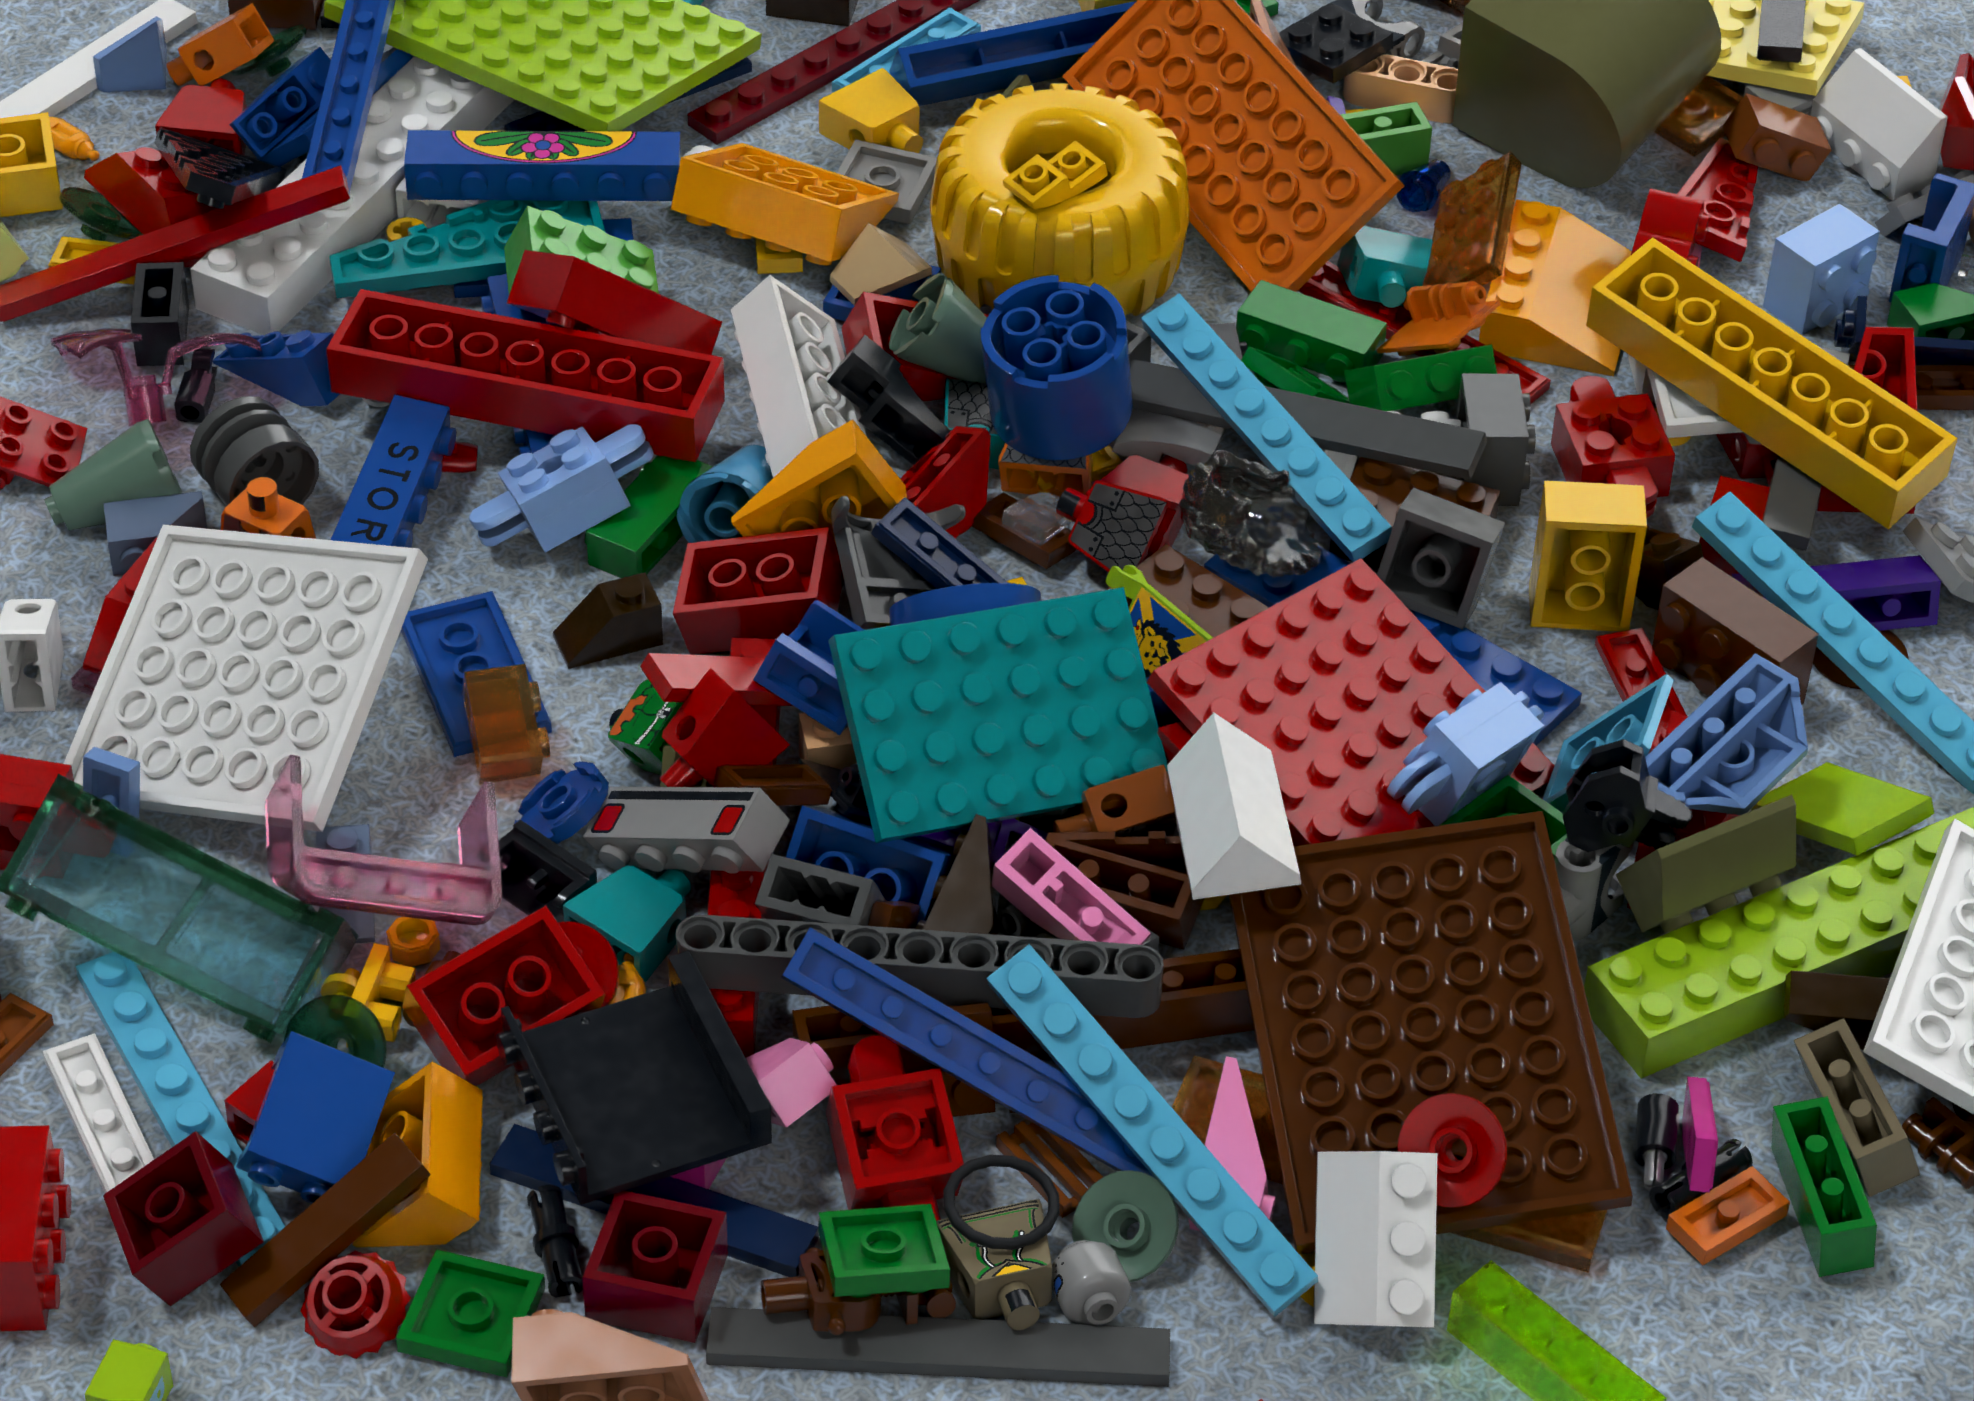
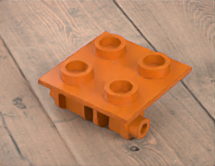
M1475 281L1411 287L1406 292L1403 306L1406 310L1410 311L1412 320L1376 349L1377 353L1398 352L1399 356H1407L1420 350L1434 349L1435 353L1453 350L1461 344L1460 339L1469 331L1477 329L1486 323V317L1501 305L1500 301L1486 302L1485 288Z

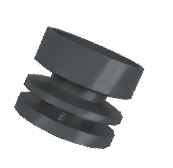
M242 396L221 404L201 422L190 444L191 463L210 488L217 492L226 506L247 488L251 480L258 477L273 479L277 484L279 495L303 505L312 494L319 477V460L312 448L297 431L290 427L287 420L280 415L272 403L260 397Z

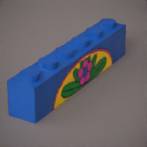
M408 130L404 160L407 200L672 201L681 160L680 132Z

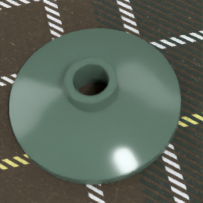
M1133 1170L1111 1173L1094 1183L1081 1198L1073 1219V1242L1086 1240L1107 1244L1115 1250L1129 1282L1141 1280L1155 1272L1166 1261L1175 1245L1179 1228L1177 1207L1170 1193L1154 1177ZM1139 1222L1138 1233L1132 1240H1128L1127 1230L1129 1226Z

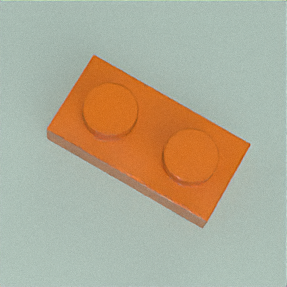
M1751 1166L1713 1188L1710 1192L1701 1195L1669 1214L1666 1230L1702 1265H1705L1786 1217L1790 1201L1759 1171Z

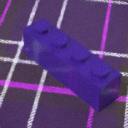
M1921 555L1810 566L1878 631L1937 625L1941 580ZM1740 573L1732 574L1733 578L1765 598Z

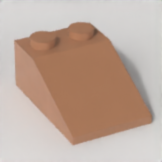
M542 1309L534 1312L531 1316L513 1318L511 1383L521 1401H709L693 1364L686 1353L573 1312Z

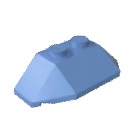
M1755 653L1645 757L1649 775L1659 779L1658 790L1685 803L1687 807H1690L1689 809L1735 815L1747 813L1807 755L1808 743L1798 678Z

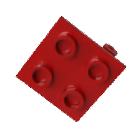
M0 396V490L5 485L11 483L14 475L49 487L79 465L88 428Z

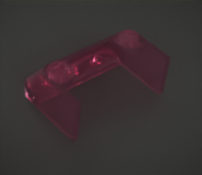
M289 755L265 800L267 868L271 880L280 889L304 903L320 907L465 925H481L493 917L502 901L494 783L484 781L457 826L460 864H436L312 848L304 845L300 756Z

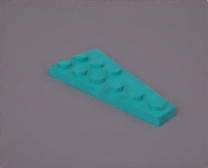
M488 200L446 215V223L427 229L422 223L408 228V236L391 242L379 238L335 253L329 257L336 298L356 297L360 289L380 293L408 291L415 288L485 280L489 276L507 274L504 246L527 205L542 211H554L564 219L584 226L593 225L605 232L598 202Z

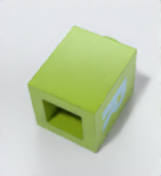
M113 1339L84 1394L86 1401H166L173 1387L168 1353L159 1351L148 1344H131Z

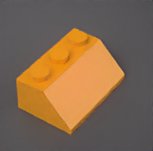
M432 1061L388 1093L366 1157L395 1132L431 1175L353 1242V1246L360 1248L445 1245L461 1233L470 1230L479 1221L481 1211L480 1173L482 1168L481 1137L483 1126L482 1089Z

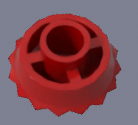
M354 1250L345 1256L335 1257L318 1271L312 1282L304 1289L305 1301L300 1311L305 1318V1332L313 1336L318 1347L328 1349L334 1355L341 1356L346 1354L357 1359L365 1352L378 1353L384 1342L396 1339L397 1328L406 1317L405 1307L411 1299L405 1289L406 1277L397 1272L394 1261L382 1259L377 1252L364 1254Z

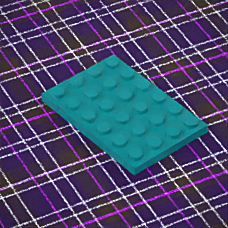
M1124 587L837 634L828 640L876 843L971 826L976 814L986 817L987 823L1077 807L1082 803V792L1090 787L1163 764L1168 774V764L1162 741L1158 735V724Z

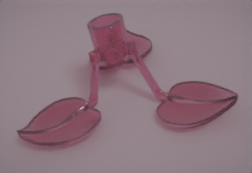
M104 328L93 331H74L51 339V345L58 349L61 356H65L70 352L82 359L84 355L99 346H104L112 351L125 387L123 391L129 426H133L138 421L141 422L145 419H149L151 423L167 421L163 395L172 394L171 379L175 361L178 357L199 348L222 344H243L262 352L261 344L256 339L236 333H213L184 340L169 348L162 383L156 384L155 375L132 377L121 343L142 341L143 338L141 334L131 333V329Z

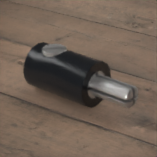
M1657 1093L1641 1098L1637 1108L1634 1157L1638 1165L1645 1167L1644 1187L1649 1191L1652 1188L1653 1176L1654 1186L1663 1183L1664 1169H1668L1676 1161L1677 1133L1680 1120L1679 1105L1676 1100L1668 1095Z

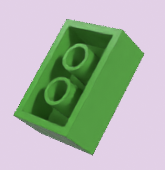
M527 205L504 246L509 294L524 250L575 256L659 294L652 249L635 240L626 241L609 235L596 226H584L564 219L554 211H542Z

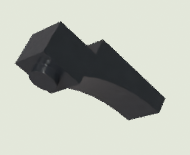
M864 335L838 365L827 382L864 411L858 420L862 425L914 465L929 450L943 443L946 440V435L951 430L932 413L911 388L899 370L902 364L868 336Z

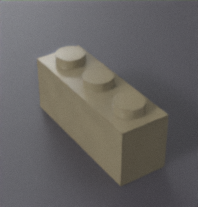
M1843 1018L1795 1039L1794 1043L1805 1074L1817 1098L1828 1096L1854 1167L1868 1196L1871 1197L1920 1176L1909 1139L1845 1019Z

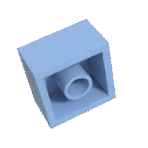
M1838 204L1775 239L1763 307L1802 335L1817 326L1821 328L1827 326L1844 309H1849L1857 296L1868 297V286L1872 266L1877 257L1876 247L1880 231L1843 205Z

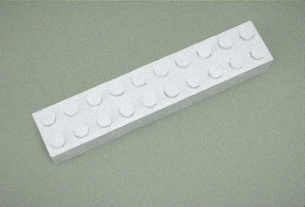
M414 56L372 97L349 193V201L209 250L190 268L196 309L262 335L280 331L333 279L330 255L370 242L398 215L395 190L405 178L404 160L408 130L483 131L515 99ZM306 159L276 188L302 179Z

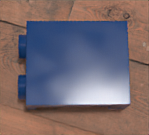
M1939 173L1934 175L1931 181L1922 227L1908 223L1903 232L1888 302L1892 301L1893 292L1931 283L1947 286L1964 252L1974 208V183Z
M815 600L808 608L798 627L789 636L782 633L775 640L753 680L840 736L848 727L828 640L833 635L864 629L821 601Z
M291 1031L278 1049L271 1068L274 1070L273 1076L247 1146L239 1156L236 1167L248 1172V1177L260 1185L267 1187L284 1186L301 1193V1198L312 1204L366 1157L395 1072Z

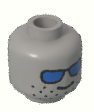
M1086 1240L1073 1242L1061 1250L1052 1264V1290L1064 1316L1075 1324L1101 1325L1108 1323L1123 1311L1130 1299L1131 1284L1115 1250L1105 1243Z

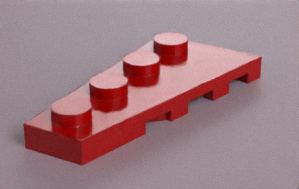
M1721 137L1677 194L1704 200L1703 214L1710 215V223L1705 241L1696 240V243L1741 262L1747 247L1748 239H1746L1750 227L1751 218L1749 216L1753 206V190L1757 180L1758 166L1736 159L1729 141Z

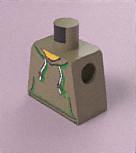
M1040 1199L960 1215L962 1220L975 1231L992 1237L1014 1238L1028 1234L1042 1224L1044 1220ZM948 1218L937 1220V1226L950 1267L952 1286L971 1316L978 1320H984L1004 1315L1007 1325L1014 1330H1024L1033 1326L1040 1317L1038 1308L1047 1306L1052 1301V1263L1047 1235L1035 1244L1014 1250L990 1249L969 1241L952 1226Z

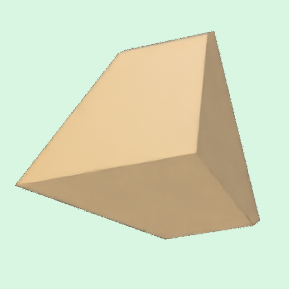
M868 223L830 273V282L855 306L863 291L880 295L886 294L932 275V267L906 242Z

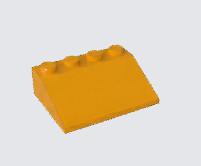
M739 143L681 157L670 210L686 214V221L692 224L712 226L713 223L725 227V233L729 236L740 239H751L753 236L765 240V246L771 250L779 252L795 250L806 254L805 260L811 263L829 266L832 265L833 261L842 259L868 223L874 226L879 224L898 202L899 193L748 144Z
M1516 199L1486 298V302L1499 300L1501 305L1486 317V323L1480 327L1479 342L1485 345L1492 344L1494 350L1509 357L1614 376L1621 349L1587 327V316L1592 287L1631 256L1632 251L1561 207L1545 205L1537 201L1529 202Z

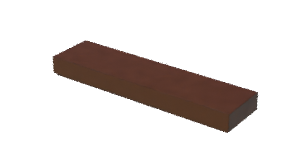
M394 1132L224 1279L220 1286L242 1315L256 1327L314 1277L320 1269L337 1257L431 1174Z

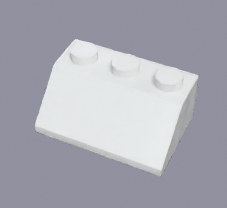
M1862 48L1854 50L1813 99L1811 116L1818 118L1832 149L1831 152L1838 156L1845 166L1851 167L1865 178L1873 189L1881 191L1890 200L1894 201L1903 195L1915 193L1931 184L1936 174L1948 116Z
M1391 1151L1317 1152L1314 1272L1318 1275V1282L1314 1284V1324L1434 1328L1438 1153Z

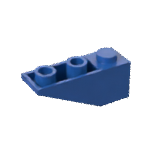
M318 47L293 64L229 124L257 159L264 156L320 106L331 59L321 47Z
M303 330L296 334H281L279 331H274L266 335L251 336L250 333L246 332L231 338L225 344L226 350L213 359V364L299 406H327L340 395L339 393L331 392L326 351L334 336L333 332L311 333L310 330Z

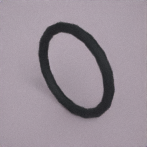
M987 1155L969 1160L952 1173L943 1190L944 1211L952 1226L969 1241L990 1249L1014 1250L1035 1244L1052 1230L1060 1214L1059 1193L1050 1177L1033 1163L1014 1156ZM990 1166L1011 1167L1027 1173L1042 1186L1048 1198V1212L1042 1224L1030 1233L1014 1238L992 1237L975 1231L962 1220L955 1207V1192L961 1180L973 1171Z

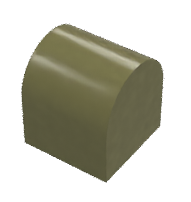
M1471 0L1464 7L1453 126L1510 159L1565 186L1575 188L1599 186L1615 175L1716 65L1721 51V32L1715 12L1709 0Z

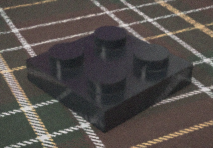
M1332 3L1322 6L1317 11L1279 32L1297 66L1333 84L1393 49L1392 32Z

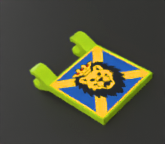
M1125 565L1123 570L1119 566L1111 567L1106 577V584L1112 589L1124 587L1126 597L1132 599L1129 611L1146 678L1150 677L1153 670L1213 638L1149 585L1137 567Z

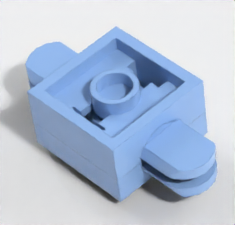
M637 424L627 425L596 443L583 426L576 430L569 429L555 435L550 440L549 445L533 454L523 453L513 458L507 464V468L498 472L507 491L475 508L469 516L473 528L479 530L478 537L481 543L485 546H496L528 528L546 553L631 506L618 478L649 462L654 455L650 443L645 440L646 437L642 427Z
M1499 682L1484 693L1479 689L1474 690L1463 699L1454 713L1449 714L1447 711H1442L1427 724L1423 730L1427 738L1406 756L1403 761L1406 767L1391 781L1387 788V793L1394 800L1405 795L1406 797L1401 807L1408 815L1419 809L1434 826H1439L1505 776L1512 774L1544 727L1540 722L1544 712L1537 705L1527 708L1526 706L1530 698L1523 691L1514 695L1502 682Z

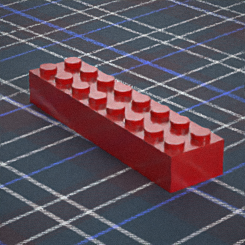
M360 289L326 348L331 392L385 403H391L394 395L448 406L450 407V415L551 435H557L569 429L576 430L583 426L595 443L627 425L637 424L642 427L646 437L645 440L650 443L655 455L691 462L697 461L725 402L723 357Z

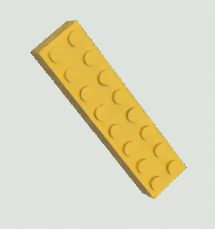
M1653 237L1592 287L1587 327L1888 530L1948 476L1957 437Z

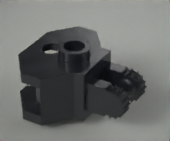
M1623 739L1591 749L1567 783L1566 792L1569 803L1563 811V821L1569 844L1586 852L1617 844L1630 848L1634 841H1638L1648 847L1652 846L1656 850L1675 842L1677 839L1675 837L1676 834L1671 828L1675 827L1677 830L1678 828H1686L1693 817L1691 815L1692 811L1689 810L1690 807H1687L1685 803L1658 790L1659 779L1649 775L1643 748Z

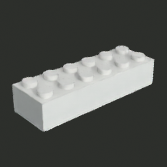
M769 275L731 309L736 329L734 335L740 345L743 357L742 367L747 373L751 389L749 395L755 405L759 421L757 427L762 434L766 449L765 459L770 466L774 478L811 442L853 419L865 435L866 432L864 425L858 421L861 417L859 407L827 382L845 358L835 319Z

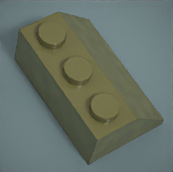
M1792 795L1659 848L1617 873L1616 877L1642 933L1660 925L1664 934L1692 923L1694 920L1691 912L1705 907L1710 916L1737 904L1738 901L1735 894L1749 889L1752 896L1756 897L1781 886L1782 882L1779 875L1796 866V803Z

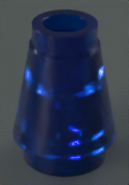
M1434 159L1404 173L1399 179L1405 186L1396 194L1402 207L1411 212L1430 210L1436 204L1447 181L1450 179L1451 171L1449 166L1442 160Z

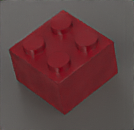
M196 1131L103 1195L132 1275L169 1306L181 1300L264 1242L233 1164Z
M629 1191L615 1194L582 1276L585 1317L604 1324L696 1343L728 1256L727 1212Z

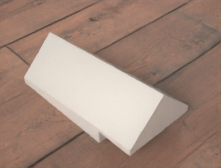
M1213 712L1167 765L1175 817L1193 900L1300 885V872L1271 750Z

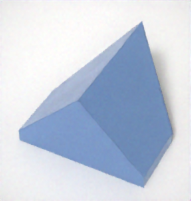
M156 16L93 56L97 89L102 92L166 89L167 49L162 19Z

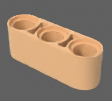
M1382 54L1344 77L1343 97L1351 104L1371 109L1417 102L1428 120L1440 123H1453L1458 69Z

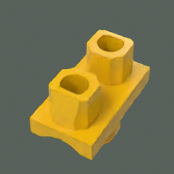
M374 943L361 974L354 968H348L345 973L329 975L323 982L320 993L323 1000L330 1006L329 1014L335 1018L344 1017V1021L351 1028V1033L346 1042L347 1048L362 1050L367 1038L395 1042L402 1020L401 1007L384 1004L382 1001L385 998L403 1002L406 986L417 979L416 968L391 962L390 946Z

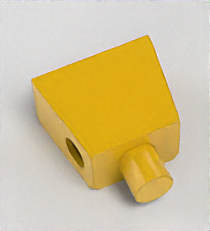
M884 68L819 100V133L848 149L851 148L855 139L919 153L922 149L923 138L919 135V105Z

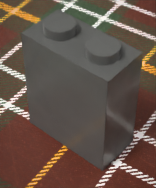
M771 854L755 905L765 919L868 926L873 903L886 900L872 879Z

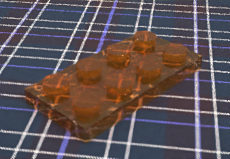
M1511 151L1497 160L1490 159L1486 161L1475 173L1462 181H1452L1441 192L1437 217L1434 223L1433 244L1423 286L1475 281L1483 286L1502 275L1522 165Z

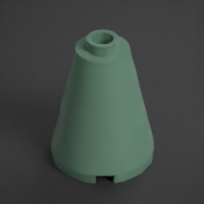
M938 273L928 278L912 295L919 300L912 312L910 313L904 308L901 311L891 332L889 349L899 359L958 380L986 383L981 328H983L987 317L952 279Z
M145 419L141 422L138 421L51 484L49 488L52 496L45 498L44 501L55 525L57 526L65 522L70 531L106 524L103 503L181 494L182 491L150 420Z

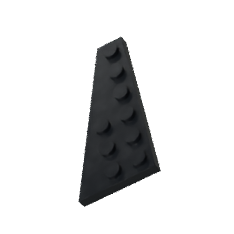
M159 126L154 142L184 188L198 193L196 201L219 209H224L225 205L233 206L236 202H242L244 199L275 189L284 180L287 170L286 168Z

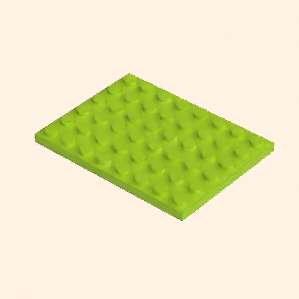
M346 0L324 1V17L340 24ZM396 0L386 44L587 131H621L758 51L761 47L762 33L747 28L744 23L738 20L723 18L711 13L704 6L692 5L682 0Z

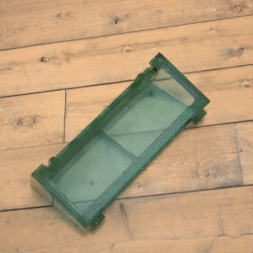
M58 774L0 877V893L9 898L4 907L31 922H34L37 914H40L246 1019L242 1029L268 1043H272L275 1035L286 1039L291 1031L296 1032L321 997V987L325 978L338 972L355 945L359 935L344 918L322 907L319 908L318 912L315 911L310 903L302 899L299 901L116 808L111 802L103 798L99 799L83 791L84 787Z

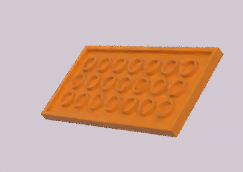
M1137 0L1062 76L1074 90L1085 91L1086 86H1092L1105 90L1106 96L1113 99L1119 94L1128 97L1138 103L1139 111L1144 109L1151 110L1163 120L1165 128L1173 131L1180 143L1187 166L1190 207L1189 222L1251 292L1260 280L1297 292L1405 186L1235 0Z

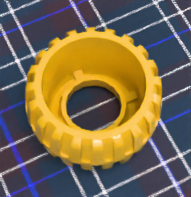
M1051 83L1047 90L1034 91L1032 85L1019 87L1013 90L1010 97L1005 98L999 93L984 99L979 109L972 107L962 113L956 120L954 127L948 129L941 141L930 200L937 264L944 276L952 279L979 309L983 304L989 305L994 309L993 301L1000 294L1023 281L1042 276L1059 275V282L1077 283L1088 287L1095 282L1104 287L1119 301L1125 318L1130 313L1138 316L1147 311L1153 305L1155 298L1162 297L1171 286L1174 275L1180 266L1190 211L1186 161L1176 135L1172 130L1165 128L1163 120L1149 109L1139 111L1138 103L1119 94L1113 99L1107 97L1105 90L1101 88L1086 86L1085 91L1068 89V84ZM1073 141H1077L1104 161L1108 173L1107 177L1084 192L1056 205L1033 209L1003 185V179L1036 154L1048 161Z

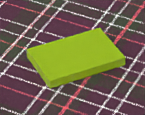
M1829 762L1768 792L1751 808L1753 811L1792 795L1796 803V834L1856 856L1934 814L1932 797Z

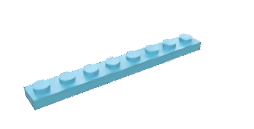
M1180 293L1141 317L1144 330L1352 562L1360 558L1363 559L1388 542L1392 526Z
M1731 491L1697 515L1692 528L1769 602L1818 633L1816 646L1962 786L1974 794V721Z
M1030 944L986 978L990 988L1152 1176L1165 1187L1177 1205L1274 1317L1318 1282V1275Z
M122 948L77 965V977L170 1145L172 1147L196 1131L233 1164L264 1241L236 1261L238 1267H240L285 1228L284 1223L263 1186L248 1177V1172L236 1167L239 1156L243 1151L127 948Z

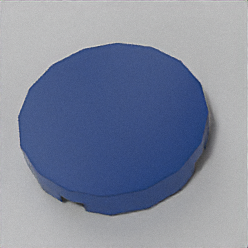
M579 761L573 764L577 770L566 774L563 769H560L545 777L523 799L518 810L522 815L521 820L556 844L573 836L600 810L608 795L609 782L594 763Z

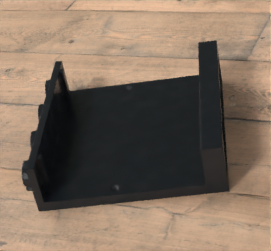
M689 950L668 957V987L522 1032V1024L519 1018H514L509 1006L501 1008L503 1032L496 1033L495 1035L500 1057L504 1065L513 1063L517 1071L514 1073V1079L519 1097L524 1105L532 1103L536 1111L533 1113V1119L538 1137L543 1145L551 1143L555 1151L553 1163L558 1179L562 1186L571 1184L580 1205L772 1143L771 1105Z

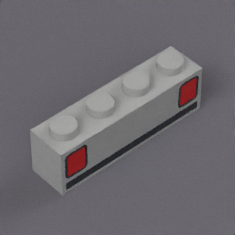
M610 786L606 799L600 810L595 814L583 837L598 852L599 860L615 870H619L624 866H635L640 869H649L657 872L663 869H679L695 873L700 872V870H719L733 874L739 871L763 872L790 819L761 788Z

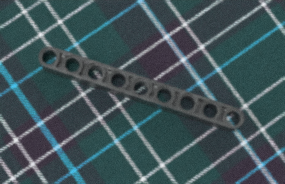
M693 915L684 919L676 929L677 954L689 950L709 989L810 995L782 979L781 976L808 929L811 927L945 1005L962 1006L988 1003L990 1008L1009 1009L990 988L986 978L1028 944L1034 948L1091 1015L1128 1018L1147 1017L1159 1008L1162 997L1163 958L1153 948L1138 944L715 915Z

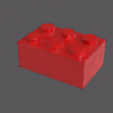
M824 527L687 543L673 616L689 654L731 651L732 638L777 639L782 633L789 636L798 627L808 608L815 600L821 601L838 612L844 577L838 550L830 528Z
M544 906L407 985L402 1007L439 1064L477 1087L513 1065V1063L504 1065L497 1048L495 1035L496 1033L503 1032L501 1008L509 1006L514 1018H519L523 1032L601 1008L605 992L548 907Z
M49 1125L0 1127V1331L46 1330L49 1309H58L60 1305V1278L58 1274L53 1273L55 1264L65 1262L66 1236L64 1229H59L60 1219L70 1218L72 1201L70 1185L61 1184L64 1179L63 1149L54 1148Z

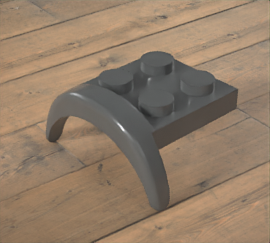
M841 496L832 508L831 522L853 621L864 630L890 626L889 608L893 604L912 595L937 588L871 534L875 524L881 519L861 517L848 512L850 508L848 496ZM954 504L926 515L946 530L963 520L966 511L963 505Z

